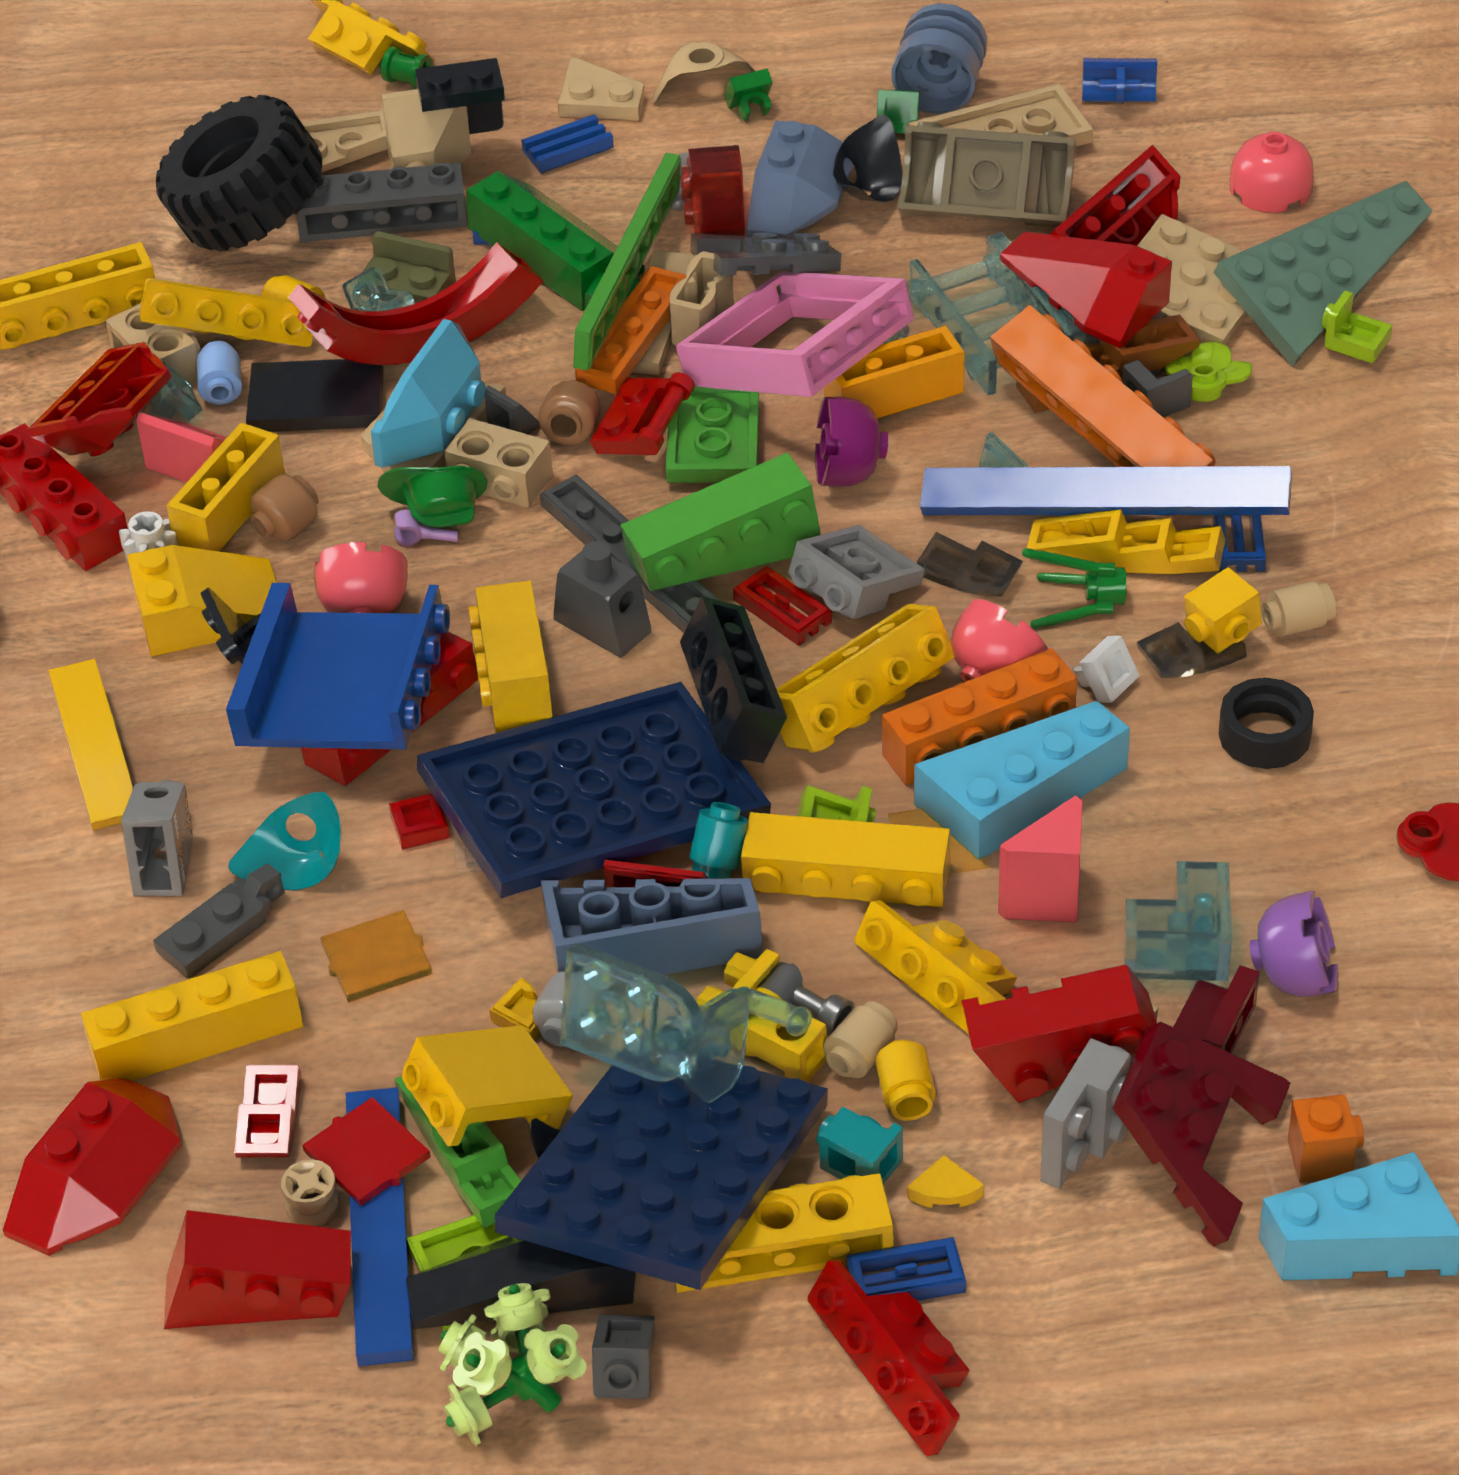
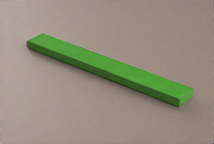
M665 153L575 329L573 368L589 370L592 367L680 191L681 158L678 154Z

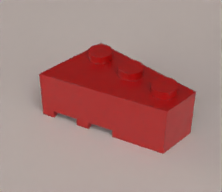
M187 1210L166 1277L164 1329L339 1317L350 1287L351 1230Z

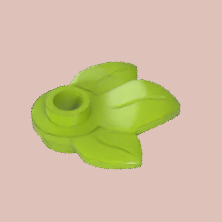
M1219 342L1201 343L1198 348L1192 351L1191 355L1182 356L1164 366L1167 376L1187 369L1193 375L1191 399L1198 402H1209L1218 399L1226 385L1243 382L1252 373L1251 363L1231 361L1229 347Z

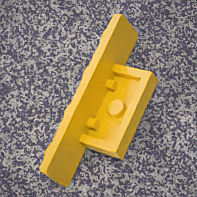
M311 0L318 9L324 12V15L308 39L316 47L370 75L383 58L386 50L391 46L399 47L403 53L419 56L420 54L429 55L425 50L427 43L420 37L409 31L405 36L398 33L399 29L383 17H379L377 21L371 19V15L365 9L353 2L348 7L342 4L343 0Z
M148 278L145 281L139 312L142 322L186 328L203 334L212 332L231 335L242 340L257 339L302 347H310L313 335L306 328L307 326L297 318L300 310L291 300Z
M881 900L870 902L854 938L855 943L968 1034L961 1000L978 997L980 1005L1004 1000L1006 998L1002 995L1010 994L1017 979L1016 975L1002 965L1001 959L996 954L980 948L965 936V931L959 925L947 920H939L938 922L913 926Z

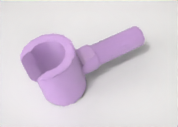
M401 510L395 514L396 526L394 527V533L397 542L401 546H413L420 539H436L457 542L459 531L419 525V522L412 517L410 510Z

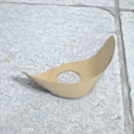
M690 42L683 45L672 56L654 92L652 103L654 104L667 82L680 74L713 70L727 64L750 72L755 70L746 60L730 50L708 42Z

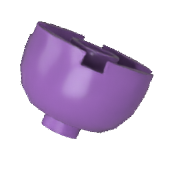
M1315 891L1293 894L1277 900L1266 909L1258 924V939L1250 940V954L1254 968L1257 971L1265 969L1271 984L1287 994L1308 997L1337 991L1338 964L1327 967V962L1330 961V949L1335 948L1322 900L1320 897L1315 898Z

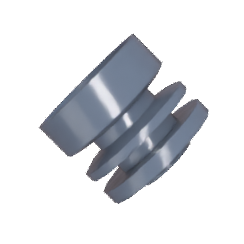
M937 3L924 6L911 15L892 65V83L895 89L920 91L919 110L924 113L944 114L956 111L967 104L975 91L979 71L987 52V34L982 23L971 12L952 4Z

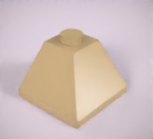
M418 89L381 94L391 169L394 167L430 166L436 163H462L471 155L467 106L422 112Z

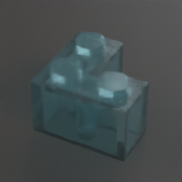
M1177 861L1174 900L1126 899L1123 937L1124 965L1127 964L1138 979L1228 981L1232 944L1229 862Z

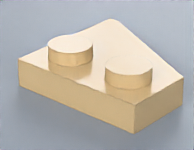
M570 57L558 101L559 117L586 118L595 114L598 119L639 121L645 98L644 83L581 59Z

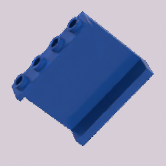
M272 583L226 707L235 746L406 750L412 730H417L420 725L422 697H428L430 693V671L432 665H438L440 660V639L442 633H448L450 628V609L447 604H442L439 585H429L420 614L297 612L291 583Z

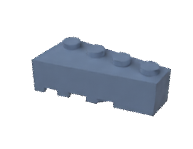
M750 878L683 879L680 887H666L656 883V879H636L635 887H606L605 880H584L583 888H560L559 880H541L546 925L557 973L579 969L594 975L600 980L602 985H609L727 964L736 952L754 959L759 958L763 953L760 910Z

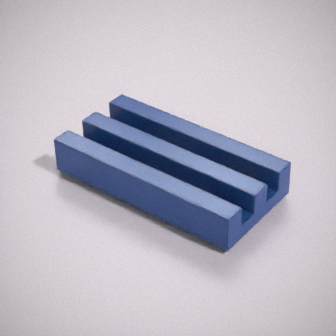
M595 114L521 140L523 153L540 173L614 147L613 135L610 132H606V127L602 123L599 124Z
M1212 515L1213 527L1221 526L1226 539L1218 572L1226 569L1228 565H1236L1237 572H1246L1247 565H1255L1256 572H1265L1266 555L1261 516L1249 515L1253 552H1245L1241 515H1230L1235 552H1228L1224 515Z
M954 1237L846 1255V1268L867 1296L909 1292L914 1299L919 1301L966 1292V1279ZM942 1259H947V1260H948V1261H946V1262H940V1263L928 1264V1265H923V1266H917L918 1263H924V1262H930V1261H936V1260H942ZM895 1268V1270L864 1276L862 1274L866 1272Z

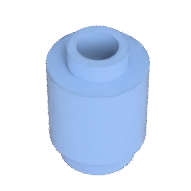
M213 341L206 344L196 359L198 393L202 399L211 404H228L237 399L242 391L240 357L234 348L226 342Z

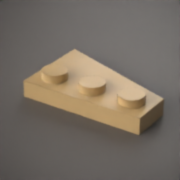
M383 110L302 122L322 153V173L388 149Z

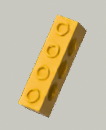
M881 1174L851 1175L840 1180L809 1185L795 1184L788 1188L768 1191L701 1289L823 1270L826 1263L830 1260H840L846 1266V1255L893 1247V1223ZM675 1283L677 1293L698 1290Z

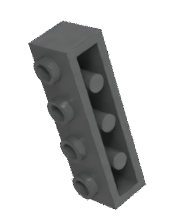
M436 163L430 166L394 167L387 170L352 171L344 174L321 175L320 182L315 183V192L312 197L307 198L303 202L304 207L296 214L300 242L373 236L376 231L394 234L467 227L461 163Z

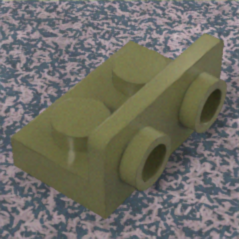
M376 231L372 236L374 256L357 278L356 287L357 294L407 306L418 303L443 291L456 282L453 251L447 246Z

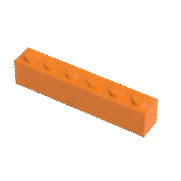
M1029 305L990 336L995 362L1116 467L1214 466L1216 463L1213 454L1202 443L1195 445L1189 440L1173 418L1169 416L1163 418L1157 413L1149 399L1138 390L1131 391L1123 384L1121 377L1111 366L1107 364L1102 366L1092 357L1086 345L1078 339L1072 341L1066 336L1058 322L1049 314L1043 316Z

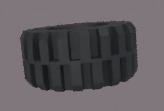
M258 95L256 98L252 96L241 97L238 102H227L221 105V108L217 111H210L201 117L202 120L195 125L191 124L183 131L184 135L179 140H174L169 147L168 155H163L159 163L160 170H157L156 193L158 198L187 238L199 247L208 250L228 251L230 247L242 248L247 246L248 242L252 240L259 241L267 237L268 232L275 228H281L287 223L286 220L292 214L296 215L304 207L303 202L307 198H311L315 192V183L320 182L322 175V153L287 102L268 95Z

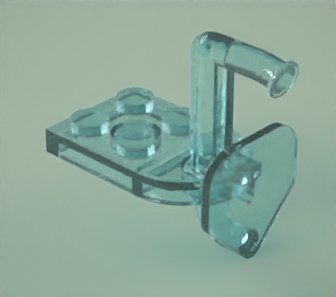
M580 943L566 950L560 1044L652 1081L665 1082L679 1077L700 1100L708 1103L713 1102L728 1092L735 1085L741 1074L745 1057L748 1015L754 1014L786 1027L787 1032L792 1036L804 1034L811 1025L812 1013L808 1008L804 1006L797 1007L749 987L726 990L699 1007L693 996L681 984L665 975Z

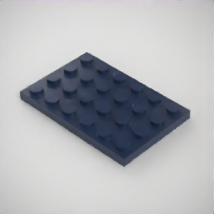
M682 682L417 755L418 773L500 899L541 887V880L561 881L603 868L604 860L624 862L693 841L699 810L710 808L712 802L727 803L740 808V815L749 820L750 812L770 814L771 810L770 801L742 763L719 753L705 713Z
M633 1038L496 1212L495 1232L701 1290L827 1107L828 1088L813 1085L798 1078H786L759 1071L752 1066L736 1065L709 1058L702 1053H690L660 1045L655 1041Z

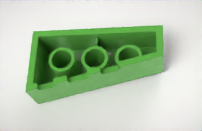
M788 452L620 524L627 556L650 591L793 558L797 541L821 535L812 485Z

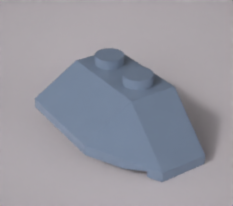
M776 120L755 170L746 236H752L753 233L778 234V238L792 239L798 230L813 225L836 210L843 196L844 189L836 182L833 176L836 155L843 142L816 125ZM845 158L843 167L845 175L849 180L854 165L850 159Z

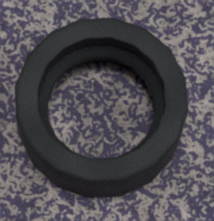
M1267 677L1248 679L1233 686L1223 697L1218 735L1226 752L1233 759L1247 766L1263 769L1285 767L1298 761L1309 749L1314 710L1310 698L1295 685L1284 680ZM1266 712L1277 714L1289 720L1294 727L1281 733L1265 734L1244 727L1238 720L1252 713Z

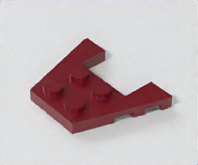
M1160 1021L1146 1029L1112 1108L1151 1163L1154 1165L1161 1162L1176 1183L1173 1191L1174 1195L1184 1209L1190 1206L1194 1208L1207 1226L1201 1230L1202 1234L1215 1247L1229 1240L1243 1202L1203 1169L1229 1101L1232 1098L1264 1125L1277 1119L1291 1083L1282 1076Z

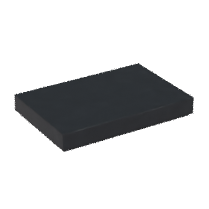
M347 359L252 363L246 424L269 432L366 428L381 413L384 367L383 365L364 364Z

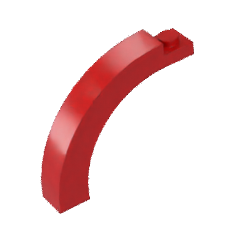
M496 242L481 261L454 284L426 300L406 307L385 311L353 310L330 302L301 284L297 285L288 298L300 310L297 318L307 326L306 328L326 351L343 359L358 363L399 365L413 361L443 319L459 324L468 342H471L496 327L515 312L537 290L544 280L523 258Z

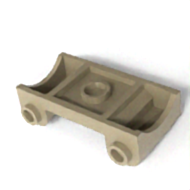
M918 122V126L906 125L904 167L897 209L900 215L942 218V215L1024 221L1025 225L1058 227L1069 217L1076 151L1075 138L1068 137V134L1057 131L1043 132V135L943 128L942 124L936 122Z

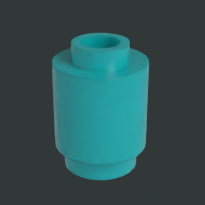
M712 802L710 808L699 810L689 858L693 860L692 871L704 872L711 879L731 878L732 870L737 869L739 866L748 826V820L740 815V808L727 803Z

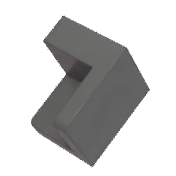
M1139 360L1123 366V384L1133 392L1136 390L1142 392L1151 402L1153 409L1163 418L1189 408L1191 405L1193 375L1187 369L1156 379Z

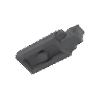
M267 863L250 873L246 881L243 878H239L233 884L230 883L155 938L153 942L156 952L187 978L193 977L266 922L265 914L272 908L271 903L285 893L281 873Z

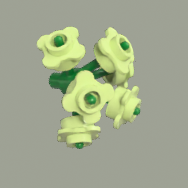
M527 1283L513 1284L501 1289L498 1292L499 1300L484 1309L486 1317L494 1318L497 1321L496 1327L491 1330V1338L494 1342L487 1341L485 1339L487 1332L474 1326L477 1316L473 1314L463 1325L454 1321L449 1330L441 1333L442 1342L438 1351L446 1355L441 1364L440 1370L445 1372L449 1365L455 1367L453 1371L455 1385L452 1383L447 1386L451 1396L450 1403L443 1406L447 1416L446 1424L453 1428L458 1437L468 1433L475 1446L481 1443L478 1433L493 1425L487 1409L516 1395L522 1401L533 1399L546 1413H549L562 1400V1396L550 1383L559 1382L566 1376L576 1380L586 1371V1362L579 1356L576 1341L578 1340L577 1331L570 1325L561 1324L556 1330L546 1332L545 1326L542 1324L543 1319L548 1315V1308L542 1302L551 1297L547 1289L532 1291L531 1285ZM509 1351L519 1353V1355L511 1360ZM456 1386H458V1387H460V1388H464V1389L461 1390V1391H458V1389L456 1388Z

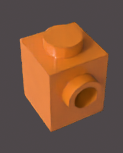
M1346 1094L1292 1100L1288 1144L1299 1183L1324 1180L1353 1171L1356 1148L1363 1147L1364 1131L1360 1116L1351 1114Z

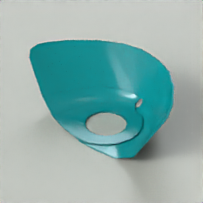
M312 792L281 805L261 823L231 858L228 864L229 870L237 877L246 880L250 873L268 863L281 873L282 884L285 890L309 888L326 879L335 867L341 841L340 818L331 797L326 792ZM295 813L309 816L316 825L315 835L309 840L293 838L286 829L287 818Z

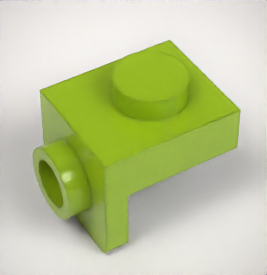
M1345 290L1335 304L1329 303L1323 314L1321 326L1326 329L1324 348L1373 364L1391 339L1392 325L1352 312L1354 293Z
M807 785L800 797L797 816L874 822L876 809L869 807L872 788L862 785L855 799L851 800Z

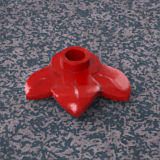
M1441 803L1433 806L1428 812L1417 811L1409 814L1397 830L1396 840L1399 847L1405 853L1420 858L1426 869L1434 875L1450 881H1459V803Z

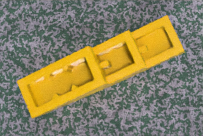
M1122 509L1035 519L1027 548L1097 563H1115V567H1124L1126 573L1182 574L1219 571L1226 539L1221 526L1176 531L1171 518L1127 523Z
M94 658L50 669L48 672L92 830L120 824L133 791V786L96 660Z

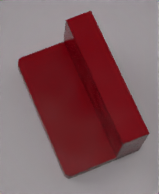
M1240 965L1228 989L1198 980L1173 1027L1232 1054L1256 1006L1260 971Z

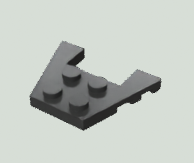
M691 233L690 250L696 255L702 251L713 253V270L720 276H736V271H752V274L755 275L769 274L770 269H789L791 273L841 271V253L830 246L829 241L820 240V235L797 233L794 234V239L778 238V234L753 233L752 236Z

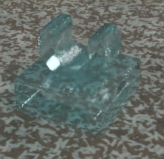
M163 361L162 363L169 369L172 378L151 401L150 405L153 407L151 414L171 419L176 411H178L190 421L203 409L191 385Z

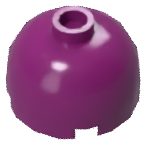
M846 397L823 398L817 421V428L821 429L820 443H815L817 482L821 486L828 487L854 486L868 479L876 468L878 458H886L888 433L880 431L877 416L869 406L859 400Z

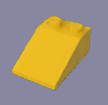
M177 545L148 549L127 555L134 594L151 657L216 643L221 638L220 634H217L210 627L202 614V610L206 608V605L200 593L209 587L247 623L262 612L272 583H277L269 558Z

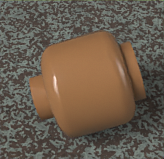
M575 380L562 381L550 389L540 407L538 416L540 427L546 437L556 444L564 446L578 445L586 441L593 433L600 417V401L594 390L585 383Z
M279 474L252 495L250 506L253 515L250 517V521L255 530L264 538L272 536L282 542L290 541L315 521L318 513L316 506L319 502L318 496L313 487L303 477Z

